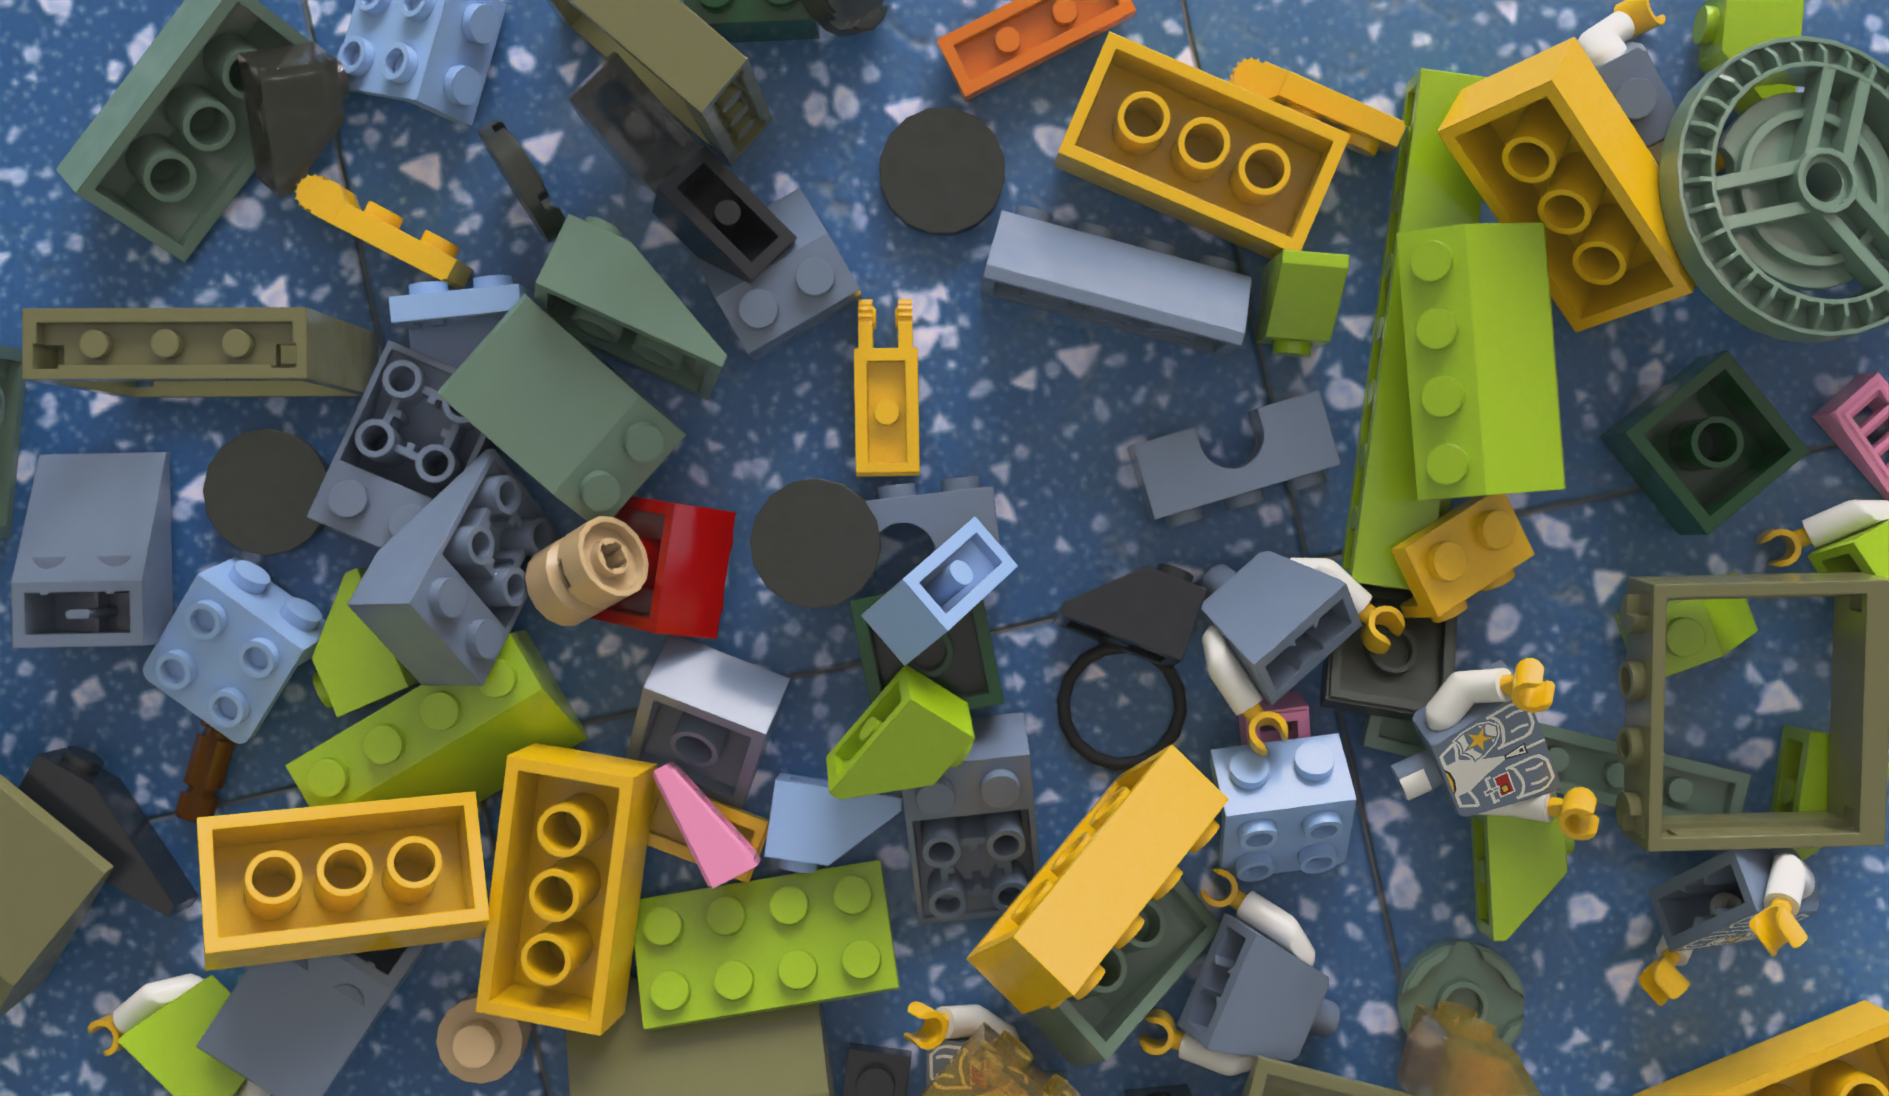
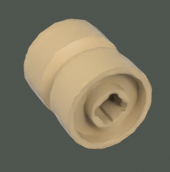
M598 516L535 553L527 564L525 581L530 599L535 608L545 618L561 626H576L639 591L647 580L649 563L646 549L639 536L626 523L614 517Z

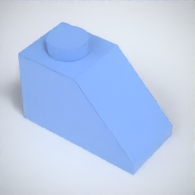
M973 517L861 616L903 665L906 666L948 632L1016 569L1018 565L976 517Z
M780 773L775 779L764 857L779 859L778 867L780 869L799 873L816 872L817 864L829 866L902 811V790L839 800L829 794L828 779Z

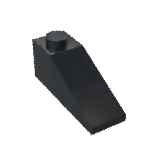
M68 746L67 748L37 754L18 789L114 866L105 882L167 917L193 906L198 893L122 780L102 768L104 761L99 756L76 746Z

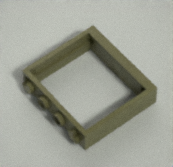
M546 0L562 22L731 166L734 165L773 119L749 59L680 0Z
M307 307L22 308V380L124 398L362 397L379 361L378 333ZM136 381H153V387H136Z
M1863 572L1628 577V594L1622 597L1619 609L1621 627L1627 634L1626 660L1621 662L1618 671L1619 690L1622 698L1625 700V726L1620 727L1617 735L1618 757L1622 765H1624V791L1618 794L1615 806L1617 822L1623 831V836L1648 852L1885 845L1889 748V578ZM1834 597L1828 811L1662 815L1667 600Z

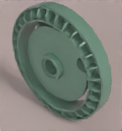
M1809 36L1784 37L1750 46L1709 71L1686 94L1671 119L1664 139L1659 169L1661 209L1669 238L1683 267L1702 293L1725 314L1751 330L1779 340L1809 344L1837 341L1889 322V68L1861 50L1829 39ZM1776 84L1805 87L1804 92L1774 95L1744 110L1727 127L1719 141L1726 119L1737 101L1749 89ZM1718 151L1724 159L1726 175L1716 177L1715 163ZM1881 255L1885 258L1882 264L1877 260ZM1853 279H1856L1863 287L1861 291L1850 298L1835 300L1810 297L1788 289L1823 290L1839 286Z

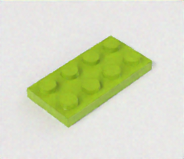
M881 860L820 869L814 873H795L753 880L749 883L740 882L717 886L713 889L710 887L640 899L634 947L643 1029L646 1031L901 990Z

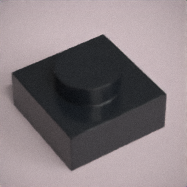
M850 1042L842 1096H906L912 1051Z

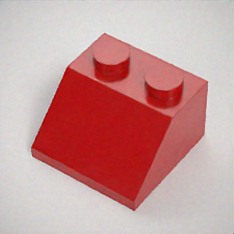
M632 496L614 518L626 523L639 536L644 545L649 563L647 580L639 591L594 615L591 619L657 634L717 639L720 616L724 607L723 595L729 556L733 547V529L736 512Z

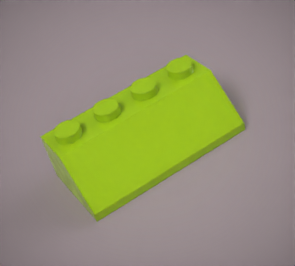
M1545 223L1459 224L1396 233L1417 501L1566 489Z
M525 629L509 633L483 686L420 685L285 766L309 807L476 791L478 804L503 789L507 755L533 743L571 749L588 739L589 736Z

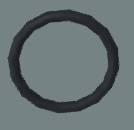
M1101 643L1081 654L1064 674L1057 696L1059 725L1070 746L1091 764L1115 771L1128 770L1171 744L1173 745L1180 737L1187 714L1185 686L1174 667L1168 669L1151 662L1163 672L1172 689L1174 712L1168 731L1156 746L1137 756L1116 758L1097 752L1083 741L1071 719L1070 698L1075 681L1089 664L1106 655L1127 653Z

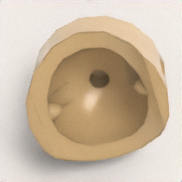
M477 991L468 994L447 1011L439 1024L436 1044L440 1060L450 1073L465 1082L483 1084L500 1079L518 1063L528 1045L531 1023L475 1012Z

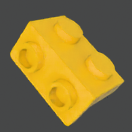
M1506 494L1474 496L1390 549L1413 597L1400 605L1401 611L1405 618H1431L1433 623L1454 618L1468 608L1466 602L1468 598L1479 591H1489L1508 583L1516 576L1513 569L1535 555Z

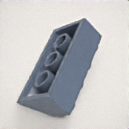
M1016 206L1015 214L1001 211L983 275L981 294L1221 358L1226 357L1242 346L1246 330L1252 277L1237 273V263L1211 255H1202L1199 263L1175 257L1176 247L1152 239H1140L1138 246L1113 240L1115 231L1093 223L1078 222L1076 230L1052 224V214L1033 207Z

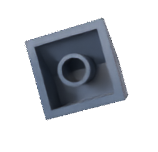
M800 188L767 206L797 239L751 284L698 258L691 251L714 298L746 353L754 361L857 303L858 299H864L857 282Z
M669 635L643 686L626 758L658 764L657 768L673 761L682 768L706 796L742 809L779 716L790 678L774 673L761 665L751 664L712 649L704 643L692 641L678 635Z

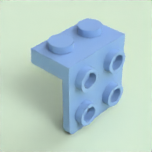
M355 0L345 40L338 53V64L334 75L335 84L351 92L407 101L454 123L472 126L507 4L500 0Z
M512 276L476 277L473 278V288L450 291L447 282L413 283L408 285L409 295L389 297L391 323L409 330L411 350L458 369L524 293L533 301L535 293L521 284H513Z
M236 556L197 574L143 666V674L150 683L231 741L242 744L255 736L297 666L312 658L326 620L322 618V614L316 606L304 599L292 597L271 582L269 574L263 568L252 562L241 560Z
M1339 733L1288 739L1286 743L1283 740L1265 742L1263 744L1268 751L1267 756L1256 754L1250 745L1211 749L1210 767L1214 785L1229 799L1220 810L1222 816L1219 851L1220 869L1229 871L1235 879L1254 882L1266 879L1274 873L1297 870L1311 874L1322 873L1346 860L1357 799Z

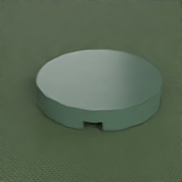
M1463 939L1434 943L1416 954L1400 975L1395 997L1399 1025L1411 1044L1438 1065L1447 1067L1468 1066L1469 1068L1488 1065L1507 1053L1521 1033L1525 1017L1522 1014L1524 1007L1523 998L1525 999L1522 982L1510 963L1484 944Z

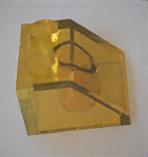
M1439 1000L1437 1009L1416 1004L1397 1074V1079L1413 1096L1541 1095L1516 1051L1495 1035L1497 1028L1495 1025L1477 1019L1478 1012L1476 1010L1445 1000Z

